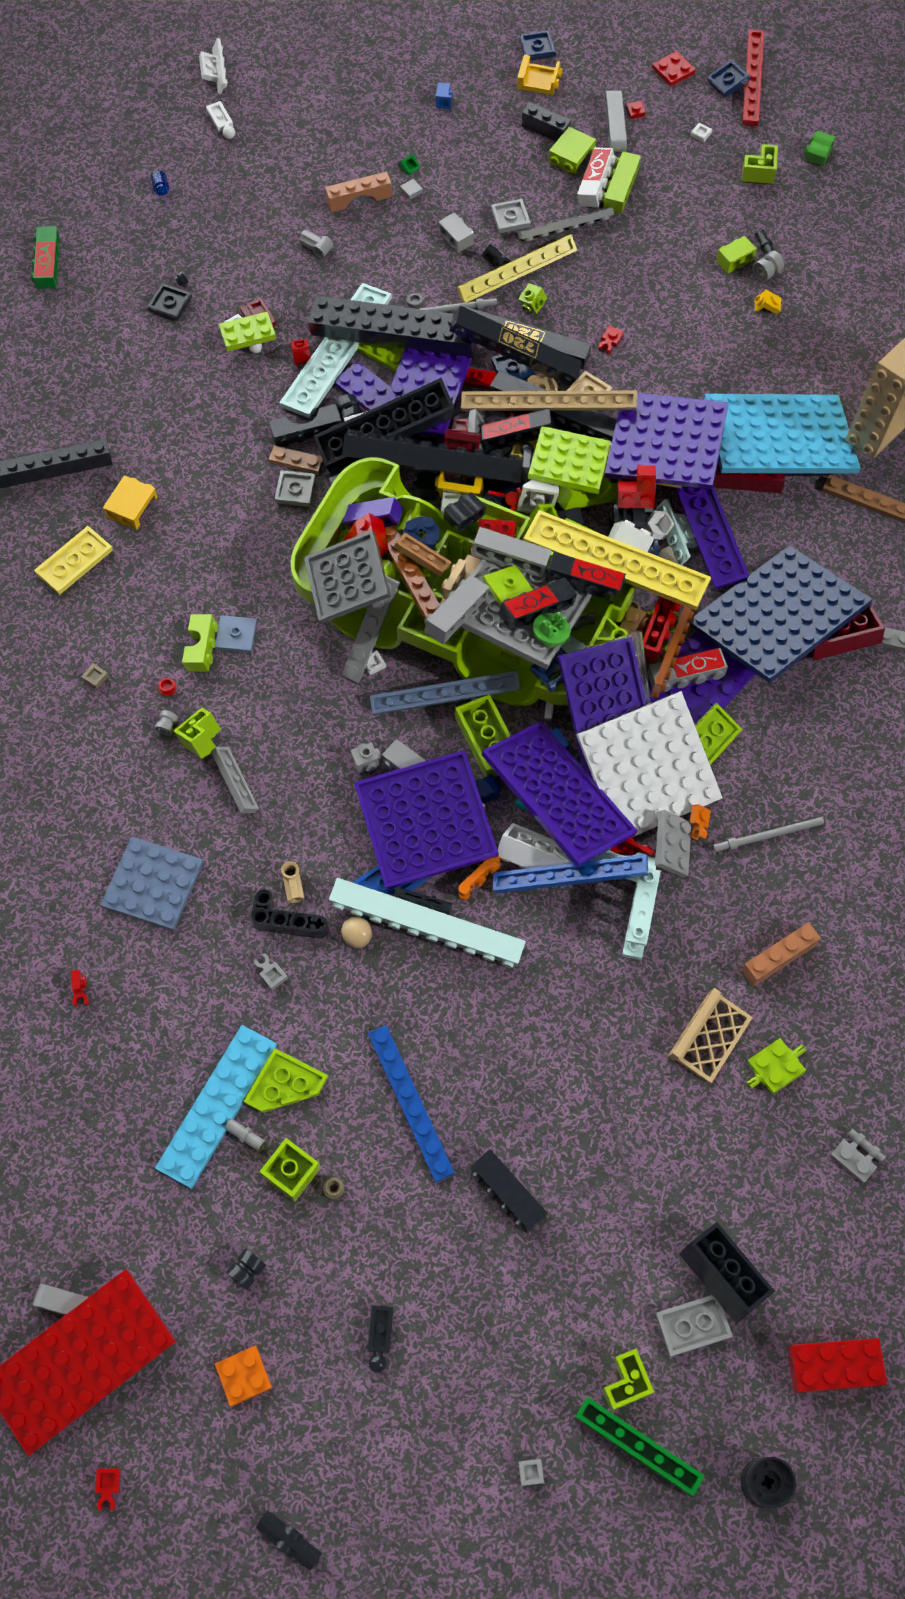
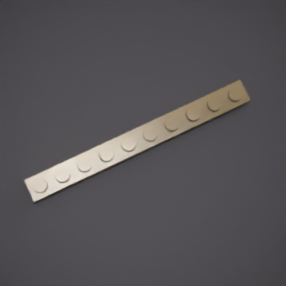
M637 390L462 392L461 409L462 411H469L471 409H477V411H534L547 408L550 410H637Z

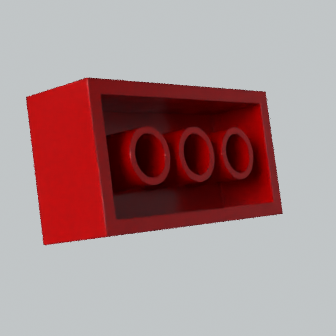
M879 1338L797 1344L787 1348L794 1394L873 1388L887 1385Z

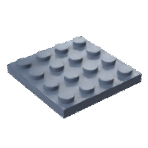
M131 837L100 906L104 909L175 931L204 861L185 853Z

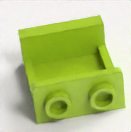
M568 127L549 150V163L576 175L579 164L588 153L592 155L596 147V139Z

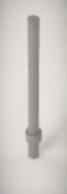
M482 298L472 302L421 309L450 312L456 311L459 306L477 308L478 310L484 309L487 306L497 305V299L483 300Z
M819 817L737 839L735 837L729 838L726 842L712 845L713 851L733 850L741 845L823 825L824 819Z

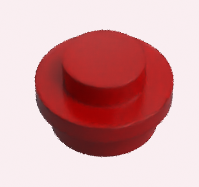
M170 678L162 679L158 684L159 693L163 696L173 695L177 690L175 681Z

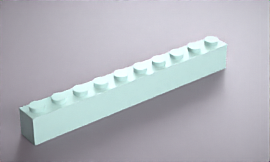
M340 878L336 879L329 898L330 904L337 910L343 911V909L351 911V914L359 917L366 915L370 917L369 920L375 923H381L382 921L388 923V926L393 929L399 930L403 928L411 935L418 936L421 934L426 936V939L429 941L437 942L439 940L445 942V946L456 949V947L464 949V952L467 954L475 955L477 953L483 955L482 958L494 962L495 959L501 961L503 966L509 968L518 966L526 942Z

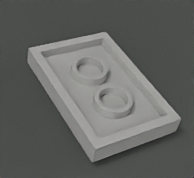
M666 810L659 811L655 865L680 877H687L689 872L691 824L689 821Z
M713 1295L655 1314L670 1357L733 1337L723 1307Z

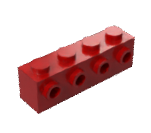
M659 596L640 646L638 658L657 663L658 657L662 658L665 651L663 644L668 642L671 632L668 630L670 626L674 627L677 618L674 614L680 611L681 604Z

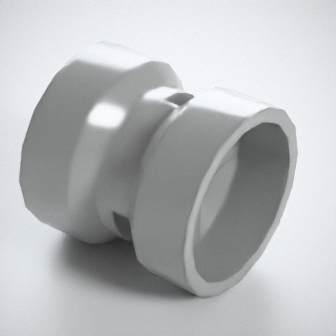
M163 710L159 715L160 720L156 723L154 729L160 734L171 736L174 731L173 726L179 718L173 712Z

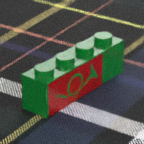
M57 226L37 227V234H34L36 247H33L35 259L32 260L34 272H31V279L37 289L57 288L60 235Z

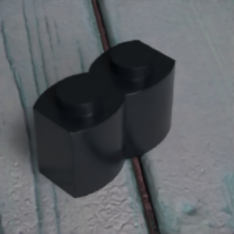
M472 492L463 494L458 499V502L450 503L445 507L443 519L459 533L485 515L486 505Z

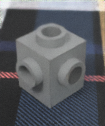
M372 742L360 744L357 748L350 750L351 758L358 774L365 771L370 772L379 767L381 755L378 748L374 749Z

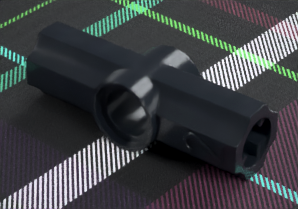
M269 1510L266 1511L256 1526L258 1530L275 1542L274 1545L289 1557H294L310 1571L322 1555V1552L305 1540L299 1531L289 1524L286 1525Z

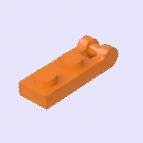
M499 856L484 861L459 885L458 896L461 900L469 899L470 892L476 886L480 887L490 873L493 874L499 869Z

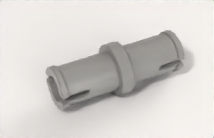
M230 1119L225 1126V1130L239 1138V1142L242 1144L246 1143L258 1152L264 1148L266 1140L254 1134L251 1128H245L234 1119Z

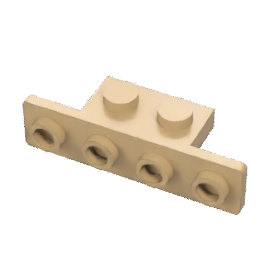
M467 555L465 560L459 559L456 565L453 564L449 578L444 580L441 587L443 590L441 602L444 603L447 600L449 593L455 591L463 579L466 580L472 575L481 559Z

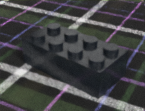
M718 1222L691 1241L679 1253L736 1324L775 1292Z

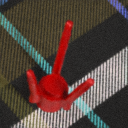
M518 487L517 492L500 493L489 491L488 494L504 497L506 503L511 506L510 510L514 511L517 508L516 505L519 502L521 490Z

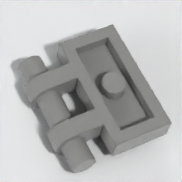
M851 1129L847 1135L854 1141L849 1144L843 1139L831 1153L830 1157L864 1184L877 1168L871 1160L875 1158L881 1163L886 1156L880 1152V1148L876 1145L873 1146L864 1139L865 1136L861 1132L858 1134L854 1129ZM858 1145L868 1152L866 1157L856 1149Z

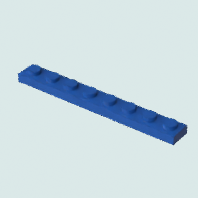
M646 854L594 860L588 861L578 868L573 863L495 872L493 873V891L496 894L648 876V857Z
M387 1025L369 1032L368 1036L435 1183L454 1175L453 1168Z

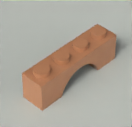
M387 171L325 187L326 201L330 212L347 209L348 204L354 198L362 195H370L376 201L392 197V183Z

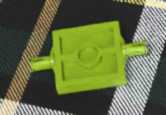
M779 1038L747 1061L755 1074V1077L746 1082L747 1086L752 1089L761 1083L774 1095L806 1072V1069L798 1060L800 1055L807 1052L806 1048L801 1044L792 1051Z

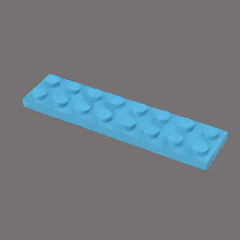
M241 1025L156 1165L155 1169L192 1190L225 1135L226 1124L230 1119L235 1118L273 1049L277 1047V1043Z

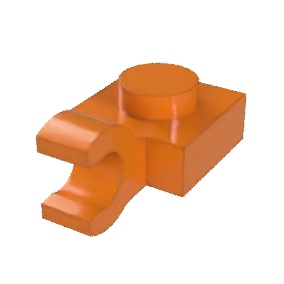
M699 804L692 805L690 824L693 825L691 838L698 840L699 837L706 839L707 831L705 829H708L711 810Z

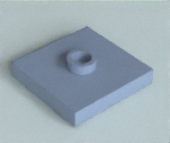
M221 615L215 650L252 653L257 619Z

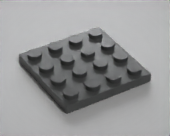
M373 530L304 557L318 620L321 624L391 597L376 535Z

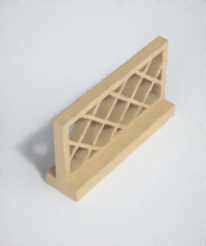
M716 988L708 992L667 1056L673 1061H678L709 1084L713 1082L753 1018L720 995L721 992ZM719 1001L726 1005L727 1013L718 1015L716 1006ZM732 1015H740L745 1019L744 1023L741 1026H735ZM728 1016L731 1027L721 1029L719 1018ZM715 1018L717 1030L708 1031L706 1021ZM732 1030L734 1039L732 1042L725 1043L722 1032ZM718 1032L721 1044L711 1045L709 1034ZM705 1035L707 1046L697 1047L696 1037ZM722 1047V1058L714 1059L712 1048ZM708 1049L710 1060L700 1061L698 1050ZM694 1051L695 1063H689L683 1059L687 1052ZM711 1063L713 1072L710 1077L703 1073L701 1064Z

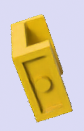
M524 55L517 77V89L554 95L555 89H558L559 86L558 78L562 76L560 62L557 61L555 68L531 64L530 56Z
M440 471V476H436L435 486H437L436 491L439 492L440 497H443V492L461 494V496L472 492L475 496L483 497V477L476 476L474 486L446 482L444 471Z
M124 476L104 505V513L107 518L137 530L140 526L139 517L151 499L156 500L158 498L156 490L150 484H144L133 477Z

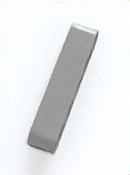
M605 91L609 148H613L614 153L626 152L627 138L622 91Z
M40 1284L32 1305L47 1311L66 1315L88 1297Z

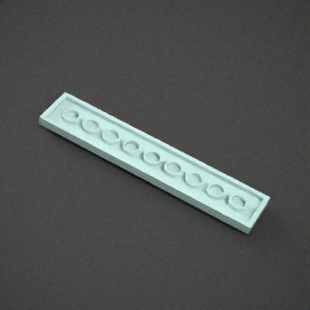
M362 283L351 300L388 305L392 295ZM325 337L279 402L280 407L311 418L361 342Z

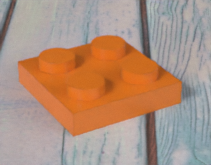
M256 1345L215 1363L230 1407L272 1389Z

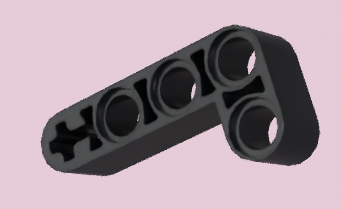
M261 889L255 894L251 920L254 928L257 930L318 939L324 938L328 934L329 928L325 917L273 909L274 900L270 891ZM264 898L269 899L265 904L260 903ZM259 917H265V920L262 922L256 921ZM279 919L285 920L281 925L276 924V921ZM298 922L305 923L302 927L295 926Z

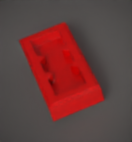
M469 368L463 385L490 389V385L497 372Z

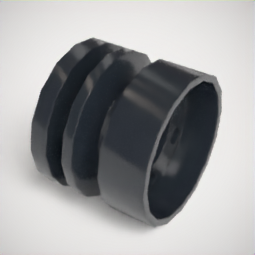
M613 500L609 511L610 529L612 530L614 523L625 520L635 524L634 527L636 529H645V508H618L617 500Z
M755 1458L745 1465L740 1476L741 1490L745 1498L757 1507L781 1508L788 1504L795 1495L797 1487L796 1476L791 1466L780 1458ZM764 1479L769 1480V1484H767L766 1486H762L761 1482L764 1481Z

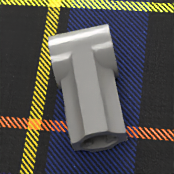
M305 230L299 238L300 244L311 249L321 259L334 246L330 238L326 236L320 238Z

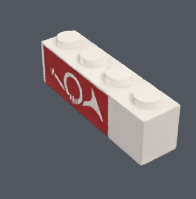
M594 148L577 194L581 207H599L600 202L603 200V193L607 189L613 165L615 166L616 155H614L613 148Z

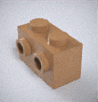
M629 606L620 628L627 631L628 637H632L634 649L639 652L652 616L643 610Z

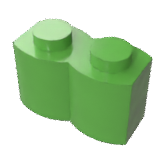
M817 131L815 135L812 134L809 142L810 146L807 145L804 155H806L805 160L824 166L836 136Z

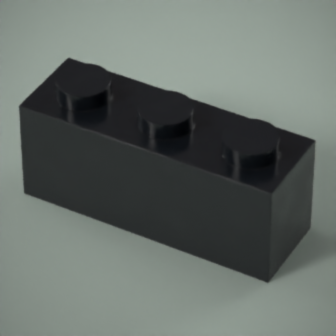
M531 102L522 112V127L556 142L566 129L571 127L570 119Z

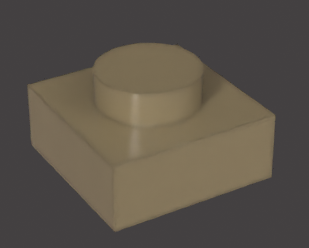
M93 663L81 677L83 681L98 689L109 675Z

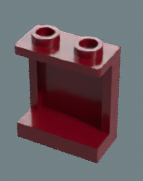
M446 428L444 444H448L449 448L456 449V446L467 447V451L473 452L474 449H479L481 433ZM444 471L445 477L454 478V475L461 476L463 480L475 478V476Z

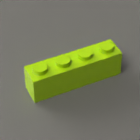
M622 152L621 157L617 158L616 169H613L611 174L612 180L607 183V193H603V209L613 208L614 212L622 214L640 168L641 156Z

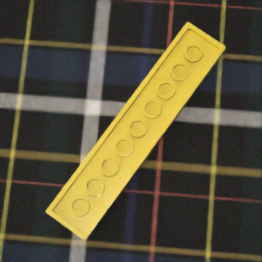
M538 510L523 540L550 549L551 552H558L625 573V583L697 610L711 580L710 576Z

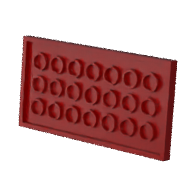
M128 1269L123 1270L0 1365V1413L28 1456L36 1452L177 1342Z

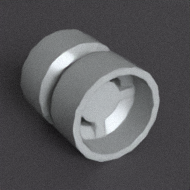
M776 251L769 252L753 264V272L762 282L767 281L784 268V260Z

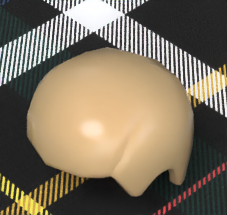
M359 916L350 917L342 925V937L348 946L356 949L363 948L369 944L372 930L367 920Z

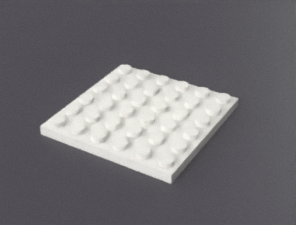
M682 691L576 734L598 788L604 791L638 830L636 835L658 826L659 811L666 810L680 817L691 812L692 805L706 806L722 799Z

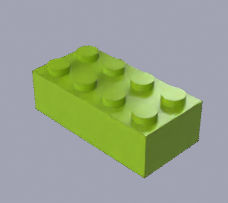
M489 694L455 708V719L486 780L498 776V774L481 755L482 751L511 736Z

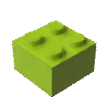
M285 1138L259 1172L265 1180L295 1202L321 1167L319 1162Z

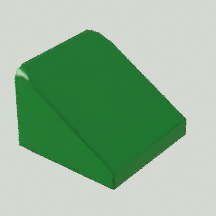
M413 153L397 164L407 175H411L421 168Z

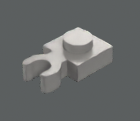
M264 953L262 955L265 962L260 964L257 960H254L256 968L263 970L259 973L261 978L271 990H274L286 981L288 977L276 962L270 965L269 957Z

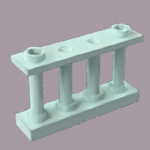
M648 868V876H641L638 878V882H636L622 953L624 957L642 960L644 946L647 945L660 877L659 870Z

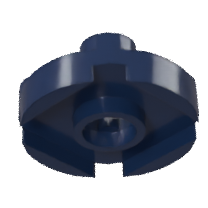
M416 517L406 522L403 534L407 533L432 550L439 543L440 530L432 518ZM419 532L426 533V535L423 536V539H420V537L417 536Z

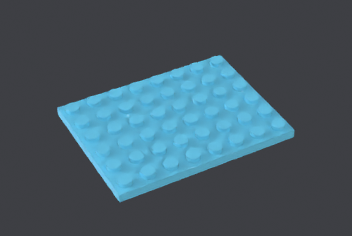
M705 394L704 400L729 402L718 458L721 473L859 474L861 468L855 448L845 441L849 427L839 395Z

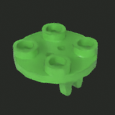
M557 612L556 614L544 613L539 615L534 620L531 631L546 647L554 648L569 639L571 629L566 621V617H561V612Z

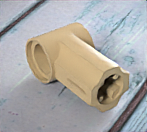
M286 862L283 864L281 872L287 902L297 903L304 900L299 867L295 862ZM288 870H294L296 872L292 876L286 875V872Z

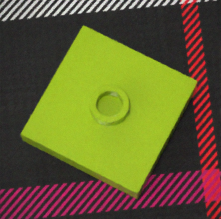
M516 565L483 576V582L490 586L489 590L500 606L505 599H511L523 592L527 593L533 590Z

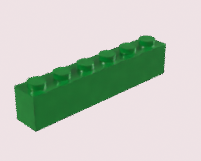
M586 1397L574 1417L575 1420L687 1496L693 1497L704 1478L703 1474L589 1397Z

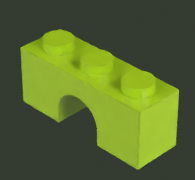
M191 614L188 631L193 639L200 641L194 646H185L182 663L187 671L209 672V667L213 662L212 650L216 645L215 633L218 632V622L215 621L212 614Z

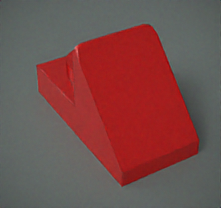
M308 340L291 341L295 365L306 364L311 358Z

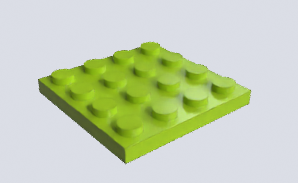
M542 426L528 473V479L599 494L611 441Z

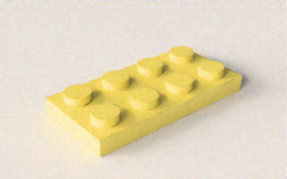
M87 526L34 571L38 577L60 595L111 553L113 548Z

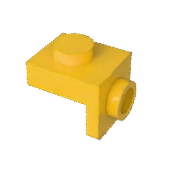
M765 290L755 298L756 312H759L762 308L775 314L781 311V297Z

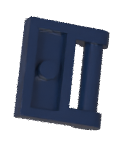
M560 647L547 670L536 664L530 666V671L549 692L556 690V687L563 682L562 674L553 680H549V678L561 671L557 656L567 654L562 647Z

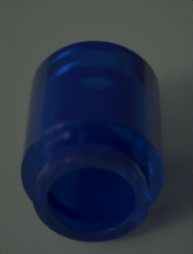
M163 171L153 172L151 174V182L154 192L159 196L166 195L169 190L166 173Z

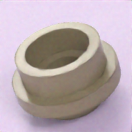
M335 1177L328 1179L323 1186L325 1195L330 1199L340 1198L345 1189L343 1182ZM336 1185L338 1187V1190L336 1192H331V1186Z

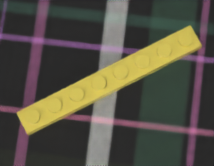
M567 235L458 286L457 289L462 303L469 302L577 251L573 236Z

